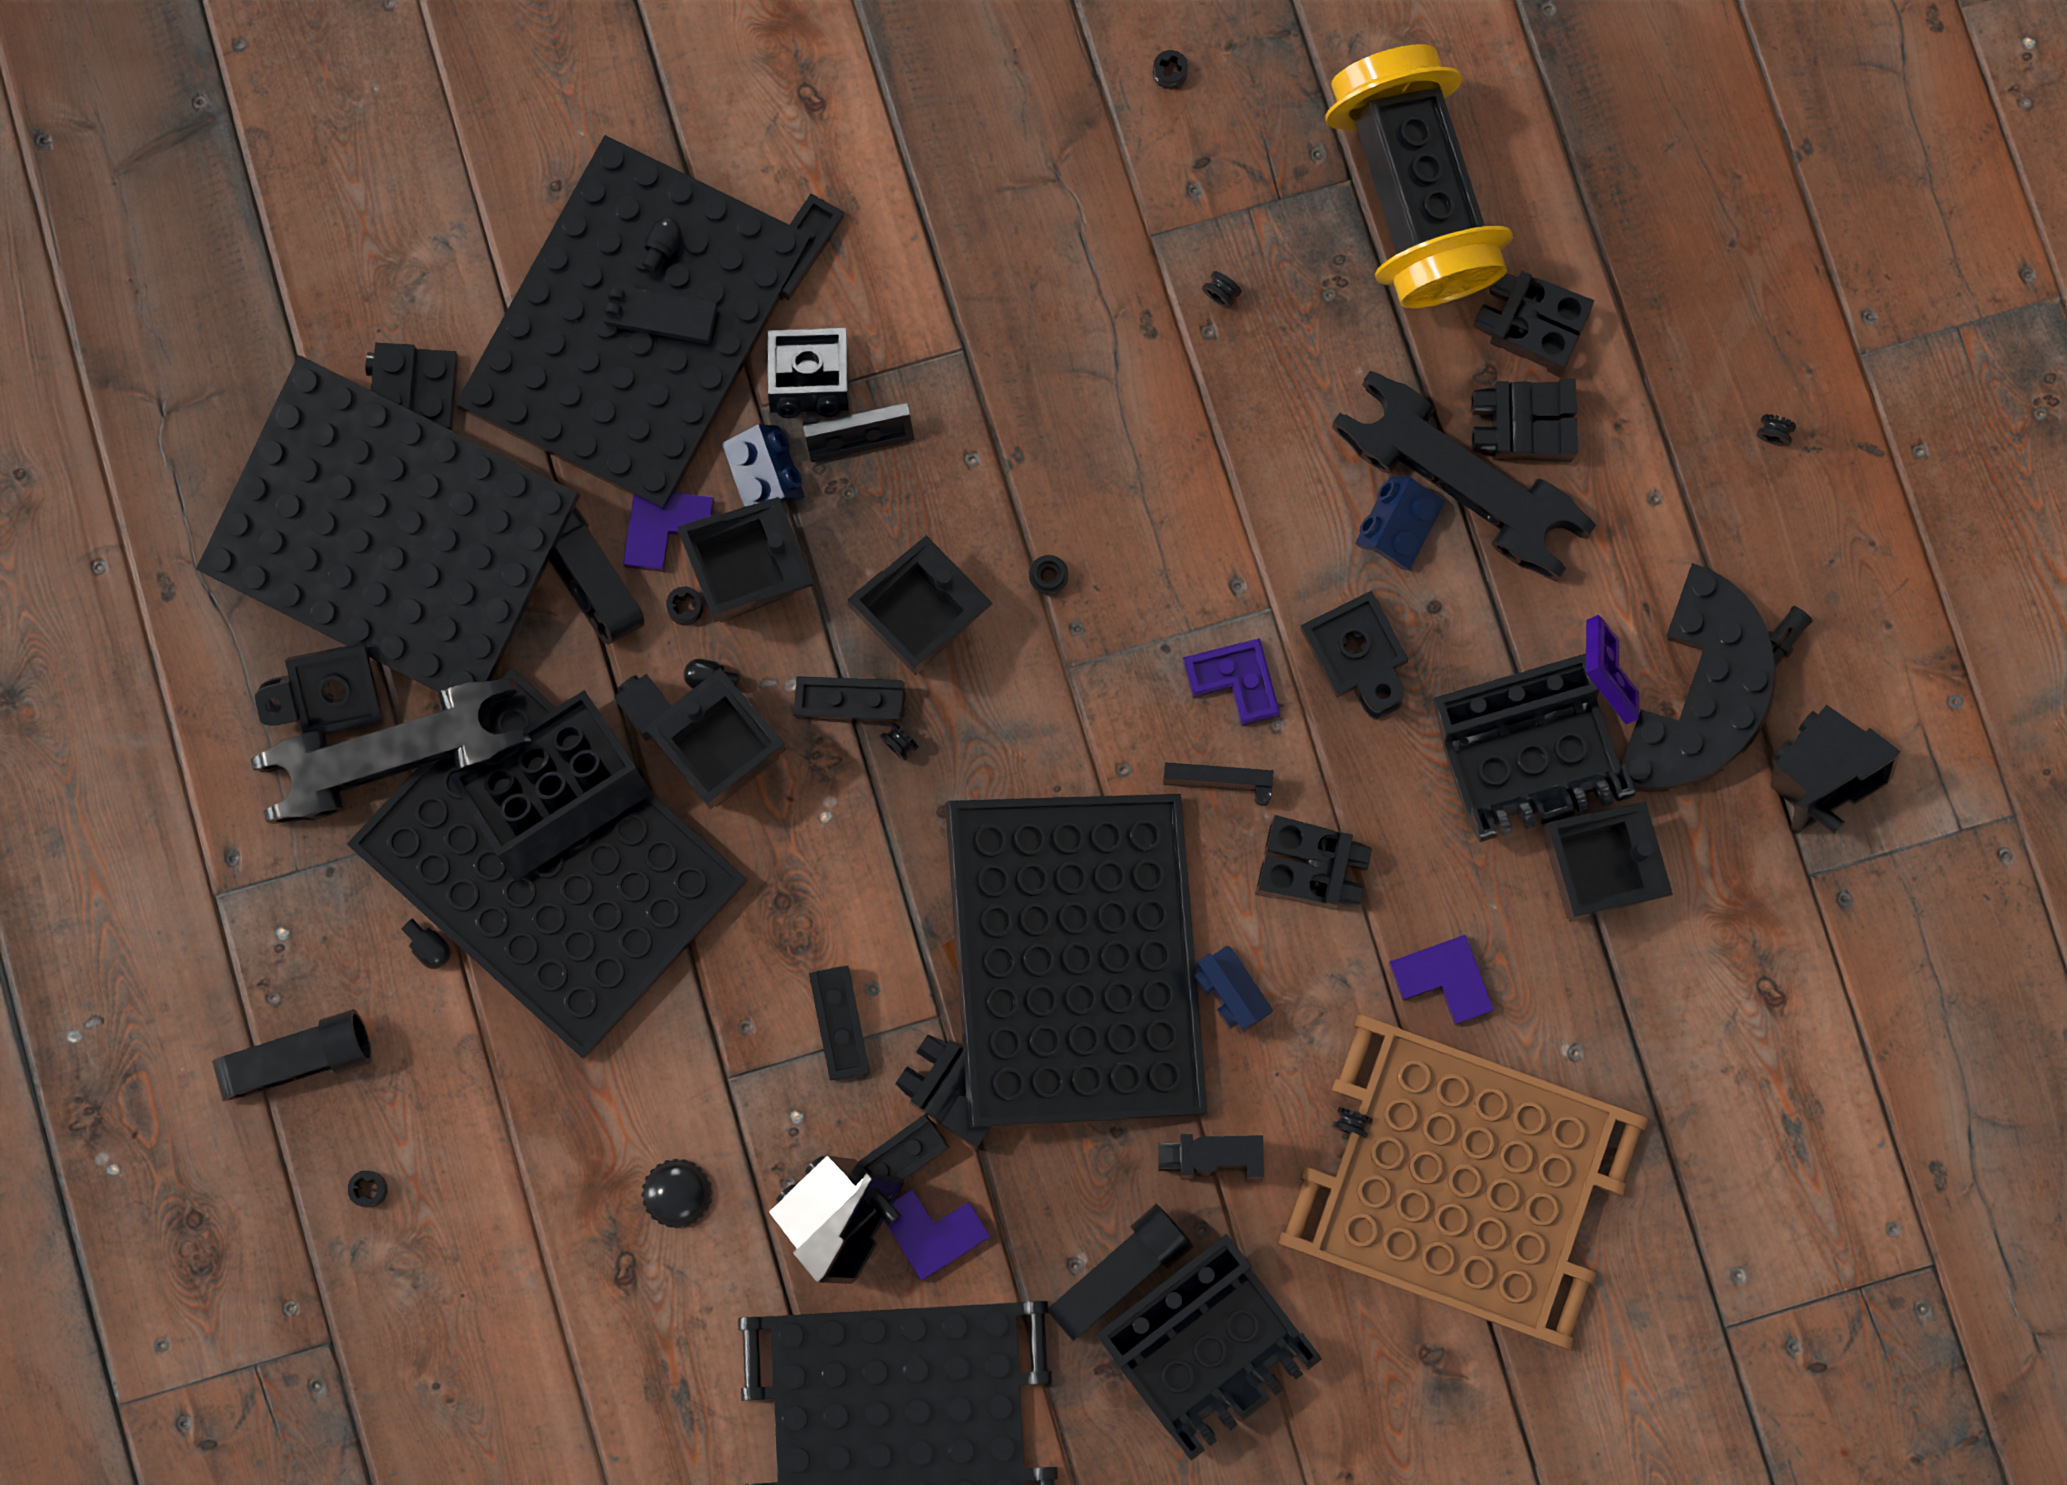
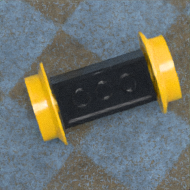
M1425 44L1407 45L1385 50L1361 59L1343 69L1331 82L1337 102L1328 110L1325 116L1327 125L1331 128L1339 130L1357 129L1397 254L1376 270L1375 278L1380 284L1395 286L1401 306L1412 309L1452 302L1479 292L1499 281L1507 273L1501 250L1513 239L1512 231L1508 227L1485 226L1445 103V98L1454 93L1461 85L1463 80L1461 72L1454 68L1442 67L1436 48Z

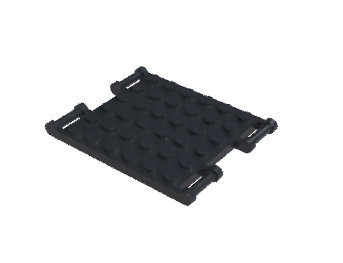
M1048 1301L738 1318V1330L743 1333L745 1388H741V1401L774 1399L777 1482L745 1485H1025V1481L1037 1480L1038 1485H1054V1479H1058L1057 1467L1024 1468L1020 1385L1053 1383L1052 1371H1048L1045 1314L1048 1313L1046 1311L1048 1309ZM1016 1315H1028L1031 1372L1019 1373ZM771 1329L773 1387H761L759 1330Z

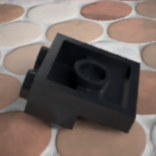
M846 328L768 331V401L770 413H777L783 418L790 419L799 416L801 412L817 411L823 417H833L838 415L840 410H849Z
M375 342L374 353L368 352L365 362L366 376H372L371 390L452 430L458 363L457 352L417 349L413 344Z

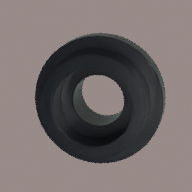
M1041 556L1030 567V583L1041 594H1056L1068 582V568L1064 561L1057 556ZM1053 570L1056 573L1055 580L1052 582L1044 581L1041 577L1043 571Z

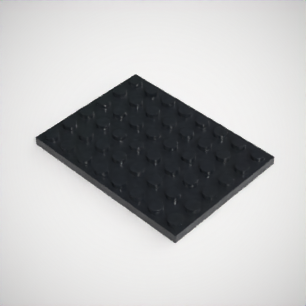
M604 135L455 404L459 409L664 510L679 486L778 304L783 288L811 243V235ZM669 218L676 221L680 226L682 232L681 240L674 254L668 260L662 259L656 272H653L642 266V262L648 252L644 248L645 239L652 225L657 220ZM614 284L716 303L718 310L710 345L606 326L604 323L606 315L604 311L609 301V289Z
M298 355L196 570L346 646L366 642L370 658L437 692H441L466 682L491 681L581 494L322 365Z
M510 668L501 679L509 678L516 681L518 693L513 697L498 702L493 707L489 716L490 726L495 734L520 731L556 707L513 668ZM454 757L418 767L347 845L582 1059H585L748 881L745 876L653 794L647 796L515 881L497 856L449 778L450 775L457 771Z
M1181 794L955 800L946 802L945 811L969 1128L1208 1114L1197 981L1194 977L1196 968Z

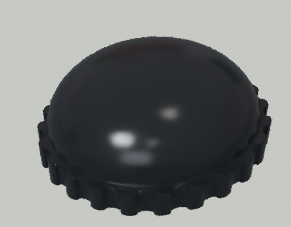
M673 1159V1161L666 1160L663 1164H657L655 1169H651L650 1175L645 1177L646 1182L642 1185L644 1191L641 1193V1196L644 1198L643 1205L647 1208L646 1212L651 1214V1218L657 1220L659 1224H665L666 1227L670 1228L672 1226H675V1228H681V1226L688 1227L690 1223H696L698 1218H702L704 1212L709 1209L708 1204L712 1201L710 1196L713 1193L710 1189L711 1182L707 1179L708 1175L703 1173V1169L697 1167L693 1162L689 1163L685 1159L681 1161L679 1159Z

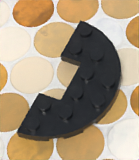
M1694 563L1691 564L1667 633V638L1669 641L1701 649L1703 652L1679 720L1640 710L1622 765L1626 764L1635 791L1665 792L1669 791L1670 788L1681 787L1691 783L1693 785L1698 784L1723 771V767L1734 760L1741 752L1744 753L1757 737L1768 716L1774 697L1776 663L1770 636L1762 617L1747 596L1732 582L1720 574Z

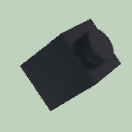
M646 673L641 678L635 675L623 682L618 687L620 693L614 698L644 740L648 741L652 737L644 727L671 707V705Z

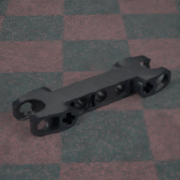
M1369 371L1364 378L1362 386L1381 403L1384 416L1377 422L1363 424L1346 414L1339 413L1332 424V428L1353 448L1359 457L1384 473H1391L1399 461L1497 527L1500 531L1492 541V545L1503 556L1521 568L1531 570L1557 582L1566 567L1547 550L1544 543L1545 533L1554 528H1564L1580 538L1588 539L1596 524L1574 503L1570 496L1543 479H1536L1528 491L1427 423L1434 413L1435 407L1425 397L1406 384Z
M507 678L485 682H466L450 687L438 693L442 711L335 745L328 746L324 731L309 732L280 741L274 747L251 759L253 770H259L263 773L286 769L292 779V788L287 798L264 810L266 822L279 824L301 820L314 821L339 813L344 809L340 796L341 791L454 757L458 772L474 771L502 762L510 755L532 744L529 733H525L523 730L495 734L490 726L489 716L493 707L498 702L513 697L518 693L516 681Z

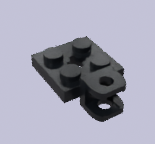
M1372 590L1301 625L1300 630L1337 698L1354 690L1363 710L1374 720H1378L1400 709L1404 690L1394 669L1408 663L1409 659ZM1353 635L1355 639L1363 638L1365 643L1361 646L1360 653L1355 654L1353 651L1345 650L1344 646L1347 645V636ZM1384 693L1388 698L1380 699L1376 694Z
M366 642L288 657L285 660L288 675L263 682L255 694V702L262 724L276 726L300 720L303 734L314 731L330 733L380 723L384 719ZM330 680H337L338 684L344 685L346 690L341 692V699L334 700L332 694H325L324 688L329 686ZM271 698L279 700L281 704H274Z

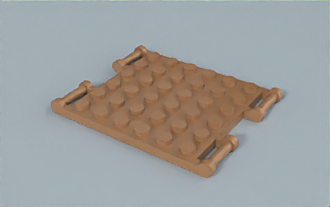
M1357 1015L1354 1024L1357 1031L1340 1079H1335L1331 1091L1361 1102L1358 1112L1373 1119L1372 1124H1368L1365 1127L1368 1136L1363 1138L1355 1133H1350L1335 1177L1304 1167L1300 1178L1304 1181L1286 1233L1281 1232L1277 1244L1571 1351L1575 1340L1571 1336L1588 1285H1593L1597 1274L1592 1270L1568 1262L1593 1186L1614 1195H1624L1627 1184L1623 1182L1640 1131H1645L1649 1119L1373 1018ZM1372 1034L1384 1037L1365 1089L1356 1086L1355 1082ZM1616 1121L1625 1125L1609 1175L1605 1176L1599 1174L1598 1170ZM1321 1186L1329 1189L1330 1193L1313 1242L1301 1239L1318 1188ZM1566 1275L1573 1278L1558 1326L1556 1331L1545 1327L1562 1276Z

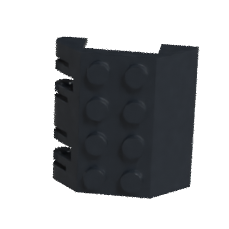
M1586 653L1434 697L1433 701L1443 749L1468 823L1479 842L1497 838L1496 827L1502 836L1511 834L1512 825L1509 816L1518 814L1521 822L1528 829L1536 826L1534 815L1540 824H1545L1574 815L1573 805L1579 813L1588 811L1589 801L1586 793L1594 791L1603 806L1613 803L1611 794H1613L1617 802L1635 797V790L1626 764L1621 766L1619 764L1597 701L1600 690L1586 673Z
M1227 1234L1096 1334L1118 1367L1191 1461L1205 1451L1194 1436L1197 1432L1209 1446L1217 1442L1215 1433L1209 1425L1202 1421L1215 1411L1221 1423L1231 1431L1238 1424L1227 1411L1229 1407L1244 1421L1271 1400L1260 1383L1264 1382L1275 1396L1283 1390L1276 1376L1268 1371L1270 1367L1280 1361L1286 1372L1293 1376L1294 1379H1298L1303 1373L1293 1360L1295 1356L1307 1370L1322 1360L1305 1335L1299 1333L1250 1269L1252 1266Z

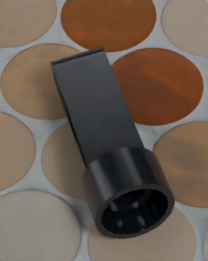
M575 506L549 561L599 638L605 644L610 645L643 627L644 617L640 607L588 529L589 524L577 506Z
M351 1009L320 1019L316 1027L214 1059L212 1064L222 1101H229L331 1069L338 1074L369 1064L372 1061V1051L364 1023L355 1009Z
M1157 1203L1130 1226L1135 1233L1046 1310L1072 1341L1083 1334L1161 1264L1166 1269H1169L1194 1247L1177 1224Z

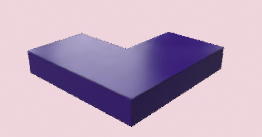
M673 493L663 510L633 495L624 567L664 572L669 534L680 535L677 529L678 526L712 516L713 497Z
M1599 615L1587 619L1586 673L1627 725L1638 720L1639 691L1619 667V639Z
M1260 638L1183 657V664L1193 698L1231 688L1241 726L1280 716L1279 706Z
M1466 935L1389 962L1403 1001L1441 988L1454 1025L1494 1010Z
M913 1189L896 1199L892 1204L902 1215V1218L891 1227L886 1223L921 1281L990 1238L989 1233L969 1202L934 1224Z

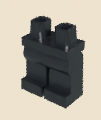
M1522 270L1519 277L1506 273L1503 278L1491 285L1489 290L1490 295L1507 302L1503 312L1483 304L1475 319L1474 327L1492 336L1491 345L1498 348L1502 347L1510 353L1525 357L1547 368V372L1561 378L1591 313L1595 300L1542 279L1534 278L1531 274Z
M1560 379L1558 382L1518 381L1509 383V381H1497L1493 388L1474 390L1471 394L1472 415H1492V427L1473 428L1472 451L1492 453L1493 460H1505L1506 458L1510 460L1572 462L1577 455V418H1574L1577 414L1576 379Z
M1274 815L1270 823L1264 851L1265 857L1262 860L1255 895L1269 898L1277 897L1304 904L1322 906L1332 910L1338 905L1358 907L1361 903L1364 884L1344 880L1347 866L1366 871L1370 862L1372 848L1352 841V834L1340 833Z
M927 1035L916 1051V1054L934 1066L926 1078L907 1066L895 1085L906 1096L911 1098V1105L927 1114L977 1150L991 1127L969 1128L967 1098L965 1097L966 1082L963 1048L952 1040L947 1044L941 1039Z
M1181 1134L1180 1143H1158V1172L1181 1171V1180H1193L1194 1173L1201 1177H1209L1218 1171H1246V1182H1262L1264 1178L1263 1135L1204 1136L1193 1141V1134Z

